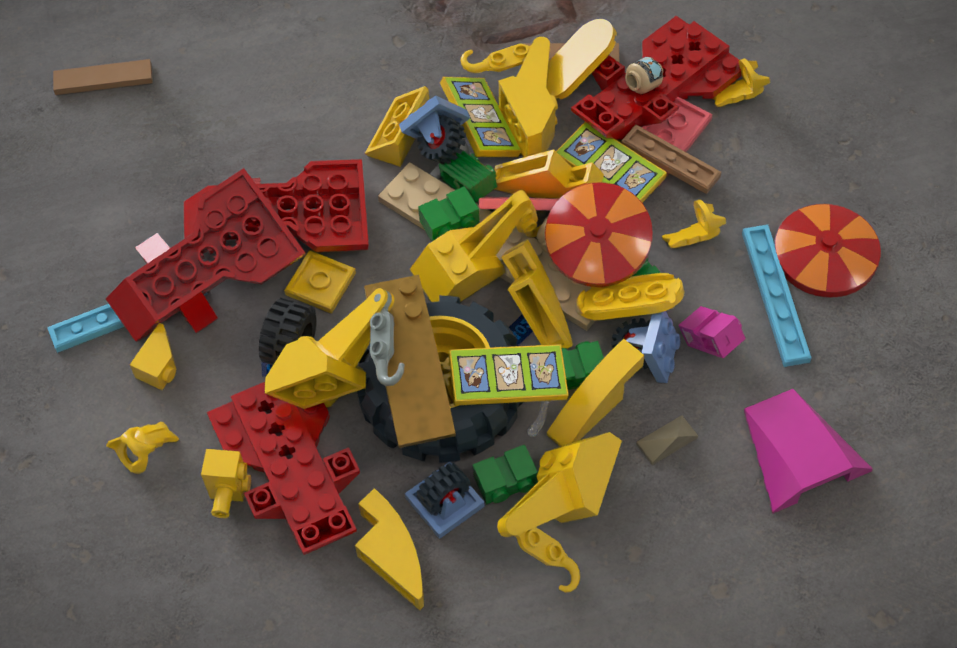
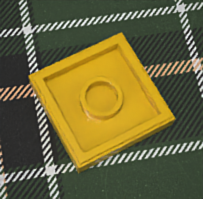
M309 250L285 288V295L332 314L354 278L356 269Z

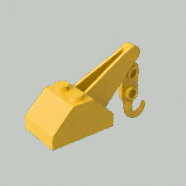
M546 37L535 38L530 46L517 44L495 51L482 62L471 64L467 61L468 56L473 54V50L466 51L460 59L462 67L471 73H481L484 71L501 72L522 65L516 77L511 76L498 80L499 107L522 150L521 155L523 158L546 152L555 136V125L558 124L555 114L558 104L555 96L550 95L547 90L550 41Z
M519 190L476 227L450 230L429 243L412 265L410 271L413 276L419 275L422 289L430 302H439V295L459 297L461 302L505 274L506 270L496 255L513 229L516 228L518 232L533 238L537 236L541 225L537 227L538 217L532 201L524 190Z
M610 432L574 441L546 451L540 459V468L537 473L538 483L510 511L500 518L497 524V529L501 536L516 537L520 548L547 566L563 567L569 571L571 575L570 584L559 586V590L565 593L572 592L579 585L580 570L573 559L568 557L557 540L538 529L537 526L552 519L564 523L598 516L622 440Z

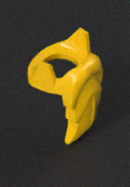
M745 58L739 60L743 79L728 86L713 98L716 107L737 103L744 99H751L764 91V86L770 83V78L758 75L754 71L758 68L757 61H748Z
M696 200L694 201V209L698 223L681 229L679 232L662 235V239L668 243L670 248H680L710 240L720 234L719 227L726 224V218L712 213L714 212L713 204Z
M160 421L154 425L148 424L143 427L129 428L120 437L108 441L106 446L115 450L120 461L130 472L140 474L146 470L148 454L155 451V448L161 447L163 443L177 442L179 438L168 429L164 422ZM127 446L138 457V460L134 463L128 458Z

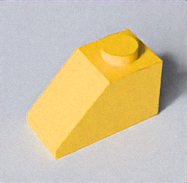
M161 323L156 326L130 363L135 378L160 390H163L166 384L174 379L177 370L167 332Z

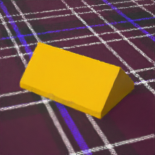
M426 86L394 99L365 152L367 156L401 167L416 138L402 133L399 124L429 100V89Z

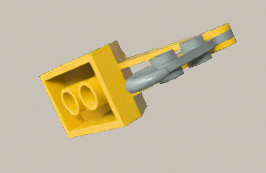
M378 288L319 341H315L313 337L303 336L298 338L297 341L286 344L265 377V393L306 409L366 388V372L357 364L369 344L370 355L376 366V375L379 382L385 386H393L399 382L404 373V363H400L397 372L392 377H388V363L394 354V318L389 313L394 305V295Z

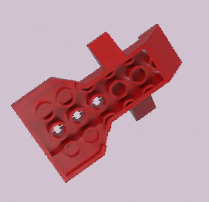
M675 16L642 41V58L651 57L663 68V80L659 87L644 94L631 90L625 80V66L608 55L592 72L602 91L594 97L588 94L572 106L571 111L606 138L623 140L635 125L642 127L660 124L679 110V106L674 103L677 97L682 99H688V96H703V99H713L742 76L739 59L729 53L730 46L704 27L695 21L688 24L678 16Z
M362 159L310 161L304 167L303 172L296 178L292 177L287 183L261 184L260 178H252L292 235L315 252L368 250ZM217 185L207 186L184 201V239L193 233L200 196ZM249 223L247 231L257 232V227L260 225Z
M243 168L200 196L196 222L191 235L170 248L159 234L156 233L135 247L146 265L126 277L107 296L106 301L136 343L153 332L159 323L164 322L179 311H181L184 318L197 334L218 319L206 300L205 293L226 279L262 285L305 256V251ZM248 224H259L260 226L257 227L258 231L248 232ZM229 237L231 240L237 239L238 241L235 242L236 246L231 247L230 245L225 246L227 244L225 239ZM208 252L210 255L213 253L216 255L213 256L214 261L209 262L207 260L204 262L203 254Z
M265 382L230 396L232 402L207 412L222 449L240 452L243 462L253 467L254 470L263 472L268 480V483L244 493L255 519H286L303 555L357 532L353 520L339 494L360 474V469L349 447L323 458L322 461L317 446L323 428L326 427L330 419L329 412L324 403L306 409L300 408L266 394ZM270 410L271 413L266 414L265 411ZM280 432L282 435L277 437L275 433ZM291 454L293 457L287 459L286 455Z

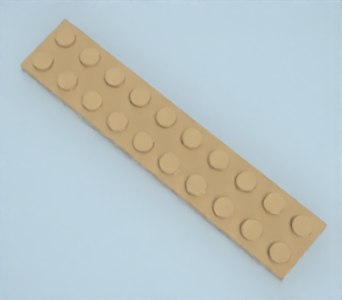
M409 162L378 195V199L383 205L424 229L419 221L418 206L436 198L438 201L446 198V194L455 189ZM479 208L480 222L487 218L492 212L487 209ZM514 228L496 255L506 270V273L500 277L510 284L514 282V277L501 257L507 250L528 239L549 277L565 318L588 331L596 320L584 318L580 314L577 306V297L581 291L585 289L586 292L591 287L578 284L565 277L555 267L549 254L541 249V244L537 239L529 238Z

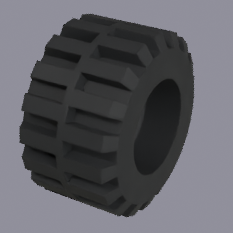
M283 297L277 299L269 309L261 328L259 337L260 360L274 365L286 344L297 341L298 338L303 336L314 338L317 326L315 308Z

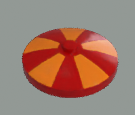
M596 182L578 186L564 194L556 202L547 218L545 241L553 264L565 277L584 286L607 287L627 280L642 267L651 250L652 223L646 207L632 192L615 184Z
M815 204L796 210L782 222L774 242L776 254L785 278L796 288L820 297H842L862 289L875 275L881 256L880 242L872 226L852 210L832 204Z

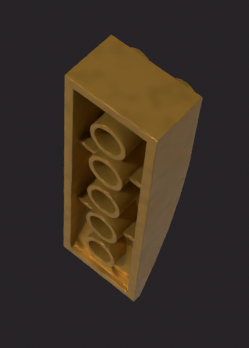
M419 275L365 285L366 299L378 288L393 294L395 299L394 305L389 311L394 318V354L388 363V377H392L397 372L400 363H404L405 367L399 382L393 386L385 387L399 448L456 436Z

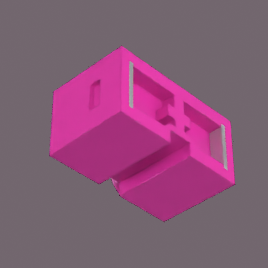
M702 306L678 325L689 347L720 358L726 357L746 339L741 329L742 324L735 316L719 313L717 310Z

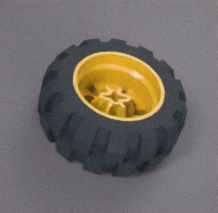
M439 295V302L426 303L456 436L402 447V455L424 462L426 455L439 456V463L460 461V453L471 450L475 456L493 446L494 436L498 434L502 437L512 427L518 418L517 409L523 402L454 406L449 350L517 346V338L501 319L494 322V313L474 301L468 307L461 304L459 297ZM369 344L358 365L366 372V388L357 391L359 405L365 421L373 425L374 434L388 447L394 449L398 445L386 387L377 379L376 366L370 355Z

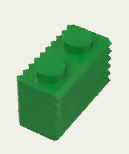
M462 151L461 154L456 153L458 158L456 160L451 159V163L439 164L443 182L455 190L465 186L475 203L479 201V198H483L498 187L495 170L490 165L484 166L480 163L473 153L468 154Z

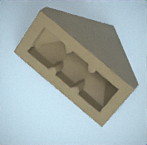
M683 415L640 439L636 445L649 462L654 465L696 440L698 435Z

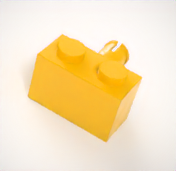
M206 449L201 476L210 499H214L211 515L217 518H228L231 501H244V493L250 490L251 475L247 474V463L243 462L240 452Z

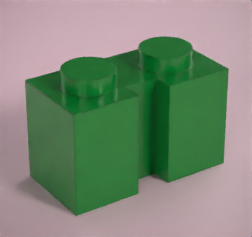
M465 186L446 194V198L438 201L436 198L418 206L419 221L431 241H434L450 230L471 228L480 223L479 208Z
M598 341L581 342L576 345L574 350L567 351V348H562L567 389L579 388L588 375L604 359Z
M525 444L504 452V456L496 459L493 456L473 464V477L486 505L492 502H503L510 495L518 492L526 493L538 483V471Z

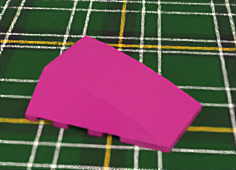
M794 389L744 409L752 442L755 444L757 451V460L764 476L766 492H768L771 501L772 513L797 504L801 493L843 475L848 482L873 470Z

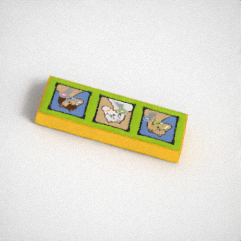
M443 77L440 84L448 101L468 111L470 119L463 123L462 126L476 157H518L522 150L485 78Z
M586 122L556 151L571 167L593 162L604 174L603 183L615 184L627 189L642 203L664 181L667 172L617 140L606 138Z
M561 344L449 350L454 406L567 400L569 396Z

